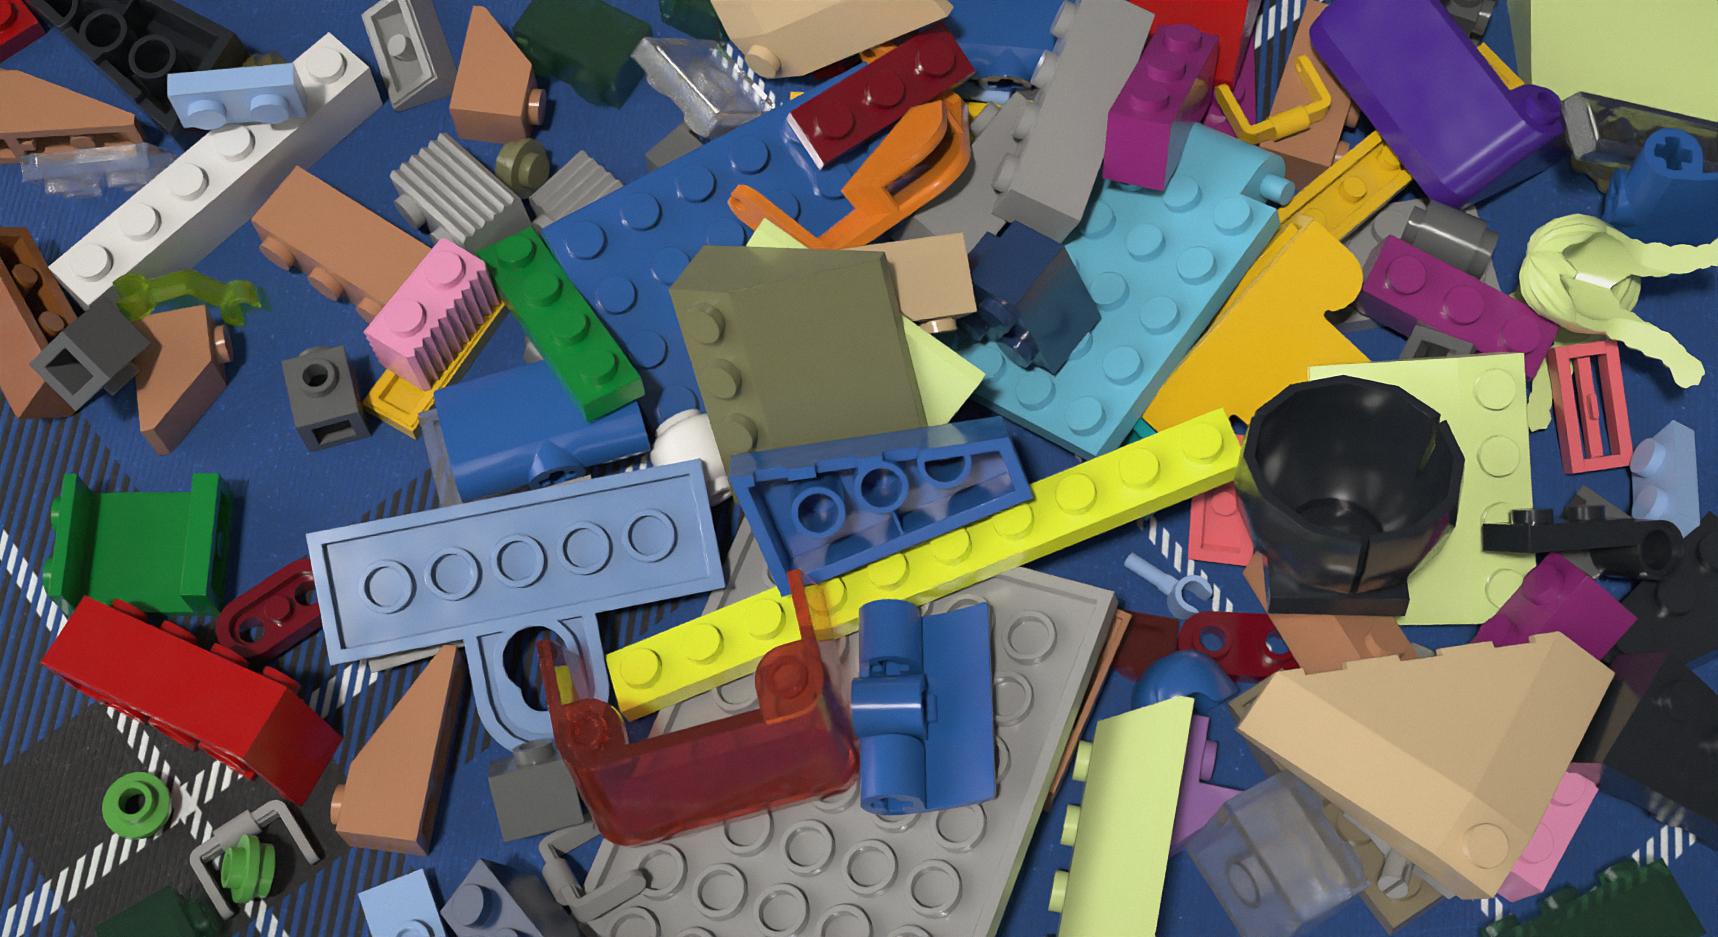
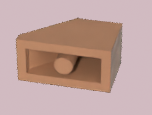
M473 5L449 106L459 139L506 144L512 140L519 141L523 138L531 139L533 125H542L544 120L546 92L544 89H538L532 64L486 7Z
M205 304L130 318V322L151 342L134 359V364L141 370L135 375L140 431L158 456L171 454L227 387L224 363L233 362L234 355L231 337L226 325L217 326Z

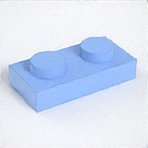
M294 63L168 74L167 96L184 128L196 127L212 130L218 129L225 124L255 121L265 124H277L288 118L308 117L307 94Z
M1672 420L1653 438H1647L1642 441L1632 455L1630 461L1633 486L1632 517L1635 519L1670 521L1678 527L1684 538L1700 525L1694 430Z

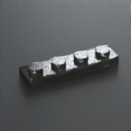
M1579 91L1560 102L1566 123L1564 129L1565 138L1570 149L1574 152L1576 160L1629 170L1646 140L1654 132L1663 128H1677L1692 135L1700 144L1703 153V173L1718 172V122L1584 91Z

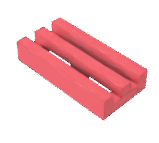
M1606 340L1550 348L1547 352L1564 474L1630 466L1633 449L1617 341ZM1597 355L1611 449V455L1609 456L1603 455L1598 420L1599 409L1597 396L1594 392L1590 356ZM1570 358H1573L1587 459H1583Z

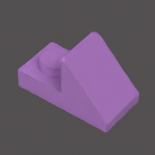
M1193 714L1191 716L1168 859L1244 810L1252 797L1250 793L1199 782V779L1210 781L1217 750L1216 741L1206 740L1209 723L1208 717Z

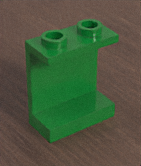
M193 473L191 492L93 493L78 474H64L61 496L54 498L51 507V524L56 534L53 557H48L43 567V585L46 594L68 617H71L84 596H88L107 606H111L115 598L136 607L148 617L219 616L224 609L235 496L219 473Z

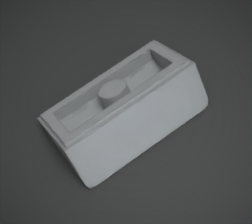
M380 0L361 14L394 110L400 112L452 96L457 69L432 0Z

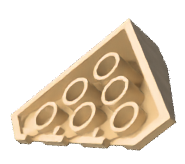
M710 0L729 39L745 55L746 64L751 70L766 79L803 76L943 19L954 8L948 0Z
M1560 631L1529 636L1530 643L1494 648L1492 641L1445 647L1436 650L1437 656L1400 661L1398 654L1342 663L1343 670L1305 675L1303 668L1278 671L1271 675L1234 730L1460 899L1494 898L1533 838L1615 672Z

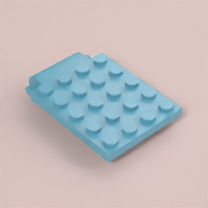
M1195 122L1188 136L1182 157L1164 191L1102 178L1103 157L1081 221L1061 242L1072 259L1101 317L1054 375L1032 362L1028 367L1018 365L999 349L997 342L986 336L977 341L963 333L958 327L956 331L936 335L937 340L986 373L980 384L968 398L1088 461L1116 450L1153 401L1161 386L1194 345L1280 227L1277 209L1265 203L1269 199L1284 206L1290 202L1294 195L1295 184L1284 178L1286 166L1281 156ZM1007 221L996 236L1001 237L1012 223Z

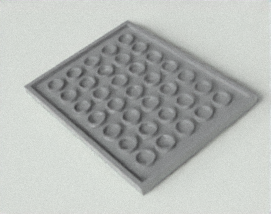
M744 516L722 567L725 588L712 590L701 616L776 587L746 516ZM1018 566L917 607L921 617L955 611L982 602L988 604L996 795L990 801L954 809L905 815L873 814L860 807V740L856 738L851 710L852 680L854 677H859V630L661 709L583 884L580 898L633 869L639 870L646 880L645 888L637 895L591 921L580 922L575 918L573 912H571L570 917L586 937H995L1116 611L1118 600L1115 592Z

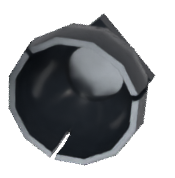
M1338 375L1290 384L1255 411L1243 438L1234 482L1237 509L1254 548L1262 554L1268 614L1406 615L1410 601L1407 581L1442 550L1456 527L1464 483L1465 457L1447 420L1440 422L1441 414L1399 386L1348 375Z

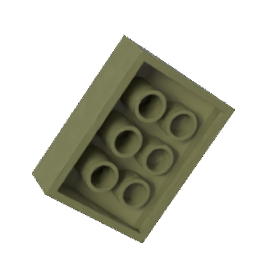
M703 245L669 288L735 504L740 503L729 480L731 455L928 427L884 251Z

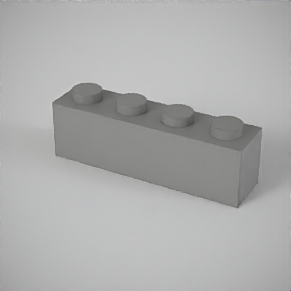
M1064 0L1049 34L1058 38L1053 52L1049 50L1044 51L1031 78L1030 84L1039 88L1034 102L1026 101L1011 131V135L1019 139L1014 155L1008 152L1004 155L992 180L991 187L1000 192L991 214L1010 223L1016 220L1059 243L1081 221L1104 157L1108 112L1139 61L1155 14L1126 0H1076L1074 3Z

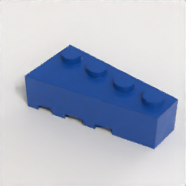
M1002 416L731 455L729 480L781 597L1033 498L1027 476Z

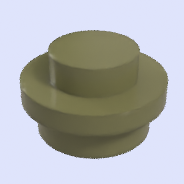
M530 138L507 142L500 150L495 164V176L520 199L529 198L544 185L550 170L544 146L541 142Z

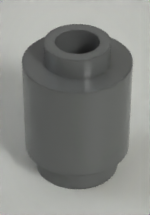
M1431 199L1426 210L1414 206L1400 239L1460 271L1480 279L1491 258L1500 233L1486 228L1488 223L1486 220Z

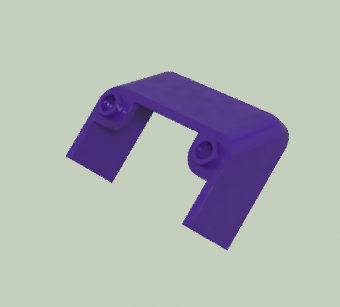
M1334 0L1325 7L1309 29L1310 40L1316 51L1430 199L1458 210H1462L1554 166L1614 109L1610 102L1605 99L1570 116L1559 96L1546 87L1524 84L1509 90L1440 0Z

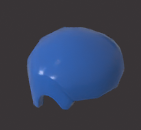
M1195 649L1174 651L1155 660L1141 673L1133 687L1130 701L1131 711L1174 697L1184 696L1194 698L1193 707L1198 711L1204 712L1234 695L1238 691V687L1224 669L1207 653Z

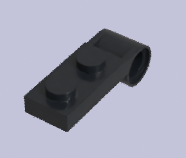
M1606 505L1564 506V518L1554 519L1553 508L1511 509V522L1483 523V551L1540 553L1591 549L1595 566L1602 574L1608 577L1668 580L1679 571L1685 556L1683 536L1678 527L1667 520L1606 517Z

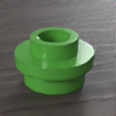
M133 772L117 779L107 790L102 803L103 818L107 826L117 835L130 840L148 838L157 833L166 824L172 810V797L168 787L158 777L146 772ZM136 794H144V807L135 814H126L125 806L127 801Z
M244 834L240 838L237 847L229 846L227 848L222 863L221 883L223 888H231L232 899L235 903L247 904L252 897L265 898L268 895L275 869V850L273 844L260 843L256 835Z

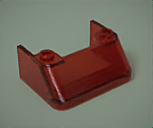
M801 569L786 572L801 640L779 645L768 651L760 660L755 672V689L760 707L756 710L629 744L626 726L621 714L610 704L598 699H591L583 657L549 638L536 642L556 747L598 831L605 839L626 848H640L836 796L850 789L860 775V745L854 732L852 711L824 591Z

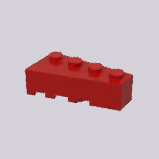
M88 596L83 597L40 663L73 689L144 726L148 721L156 730L196 753L200 748L211 757L227 765L231 771L254 782L259 775L275 788L281 797L300 807L303 806L342 742L343 737L296 695L301 686L295 680L268 666H265L261 674L255 673L247 669L249 662L245 658L223 645L214 643L210 651L196 646L199 640L194 635L169 621H164L159 629L147 623L150 618L145 613L123 600L115 598L111 606H107Z

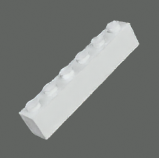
M328 32L292 62L307 94L308 117L288 118L277 124H265L258 121L225 124L218 129H212L48 267L71 301L85 313L105 296L129 321L130 318L136 317L251 219L297 165L307 171L383 106L370 68Z

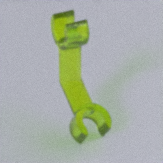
M189 268L150 279L138 273H129L118 277L112 282L121 299L116 302V305L129 321L139 320L148 316L154 310L156 303L186 294L219 307L222 319L226 323L235 326L244 325L241 307L237 305L238 303H248L253 307L262 308L258 289L253 283L246 280H234L223 283Z

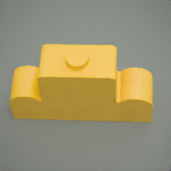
M1296 212L1264 247L1194 345L1161 386L1141 418L1159 433L1223 407L1228 420L1231 415H1234L1248 428L1250 420L1257 409L1290 384L1308 381L1307 366L1372 362L1324 317V313L1327 310L1336 311L1348 306L1356 299L1361 290L1363 273L1361 264L1354 254L1315 218Z

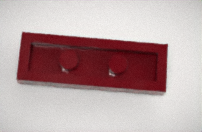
M941 20L789 112L786 120L819 170H822L897 124L911 107L933 102L969 80L976 71Z

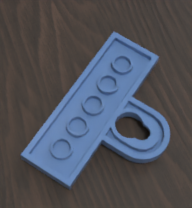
M700 458L306 534L330 665L464 639L473 692L480 719L489 734L500 745L513 752L512 749L522 743L543 738L552 739L553 746L569 742L570 749L573 751L584 744L598 729L608 706L609 680L596 613L725 588ZM530 626H544L555 631L564 640L569 651V666L561 680L562 697L560 702L548 711L534 710L525 703L521 688L508 677L504 666V652L509 640L518 631Z

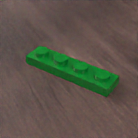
M531 226L476 251L477 257L486 264L496 292L587 423L645 395L640 375Z

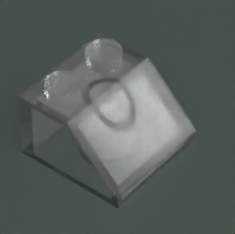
M1287 768L1227 800L1186 846L1189 855L1241 937H1302L1347 907L1371 886L1364 874L1363 864L1359 855L1350 844L1341 840L1324 814V806L1316 790Z

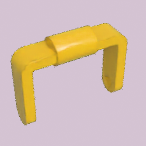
M1306 54L1295 57L1294 66L1313 103L1305 106L1299 105L1272 115L1260 123L1249 124L1227 84L1224 83L1215 87L1216 99L1238 139L1252 145L1269 139L1276 141L1308 129L1310 124L1326 117L1331 103V96Z

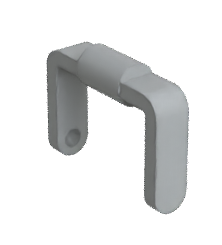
M269 801L252 813L247 809L214 830V836L196 847L190 855V864L224 920L233 916L234 912L206 863L226 852L229 846L237 847L240 838L244 834L258 835L263 832V827L281 817L310 865L320 860L292 811L282 801Z
M602 809L592 810L584 815L585 823L561 828L546 836L539 844V851L546 862L542 869L544 879L557 903L569 905L575 918L580 922H588L640 893L646 885V880L639 870L633 869L580 898L582 889L567 861L559 857L608 829L610 818Z

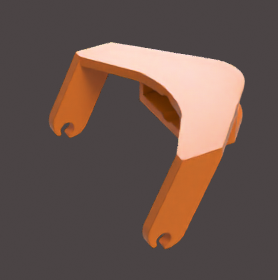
M886 41L859 52V55L863 62L866 61L867 64H870L897 46L890 41ZM951 90L931 103L911 107L841 189V192L855 209L818 238L757 190L747 185H738L727 201L732 212L752 230L756 231L763 219L766 218L809 249L837 250L865 246L942 193L964 171L971 157L968 106L958 94Z

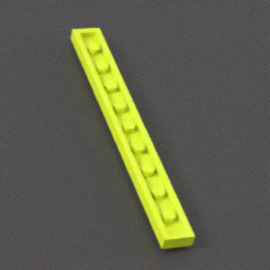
M1223 407L1029 484L1033 498L787 596L781 597L776 586L605 655L620 712L631 722L859 630V608L871 601L898 599L908 601L918 607L1234 480L1241 446Z

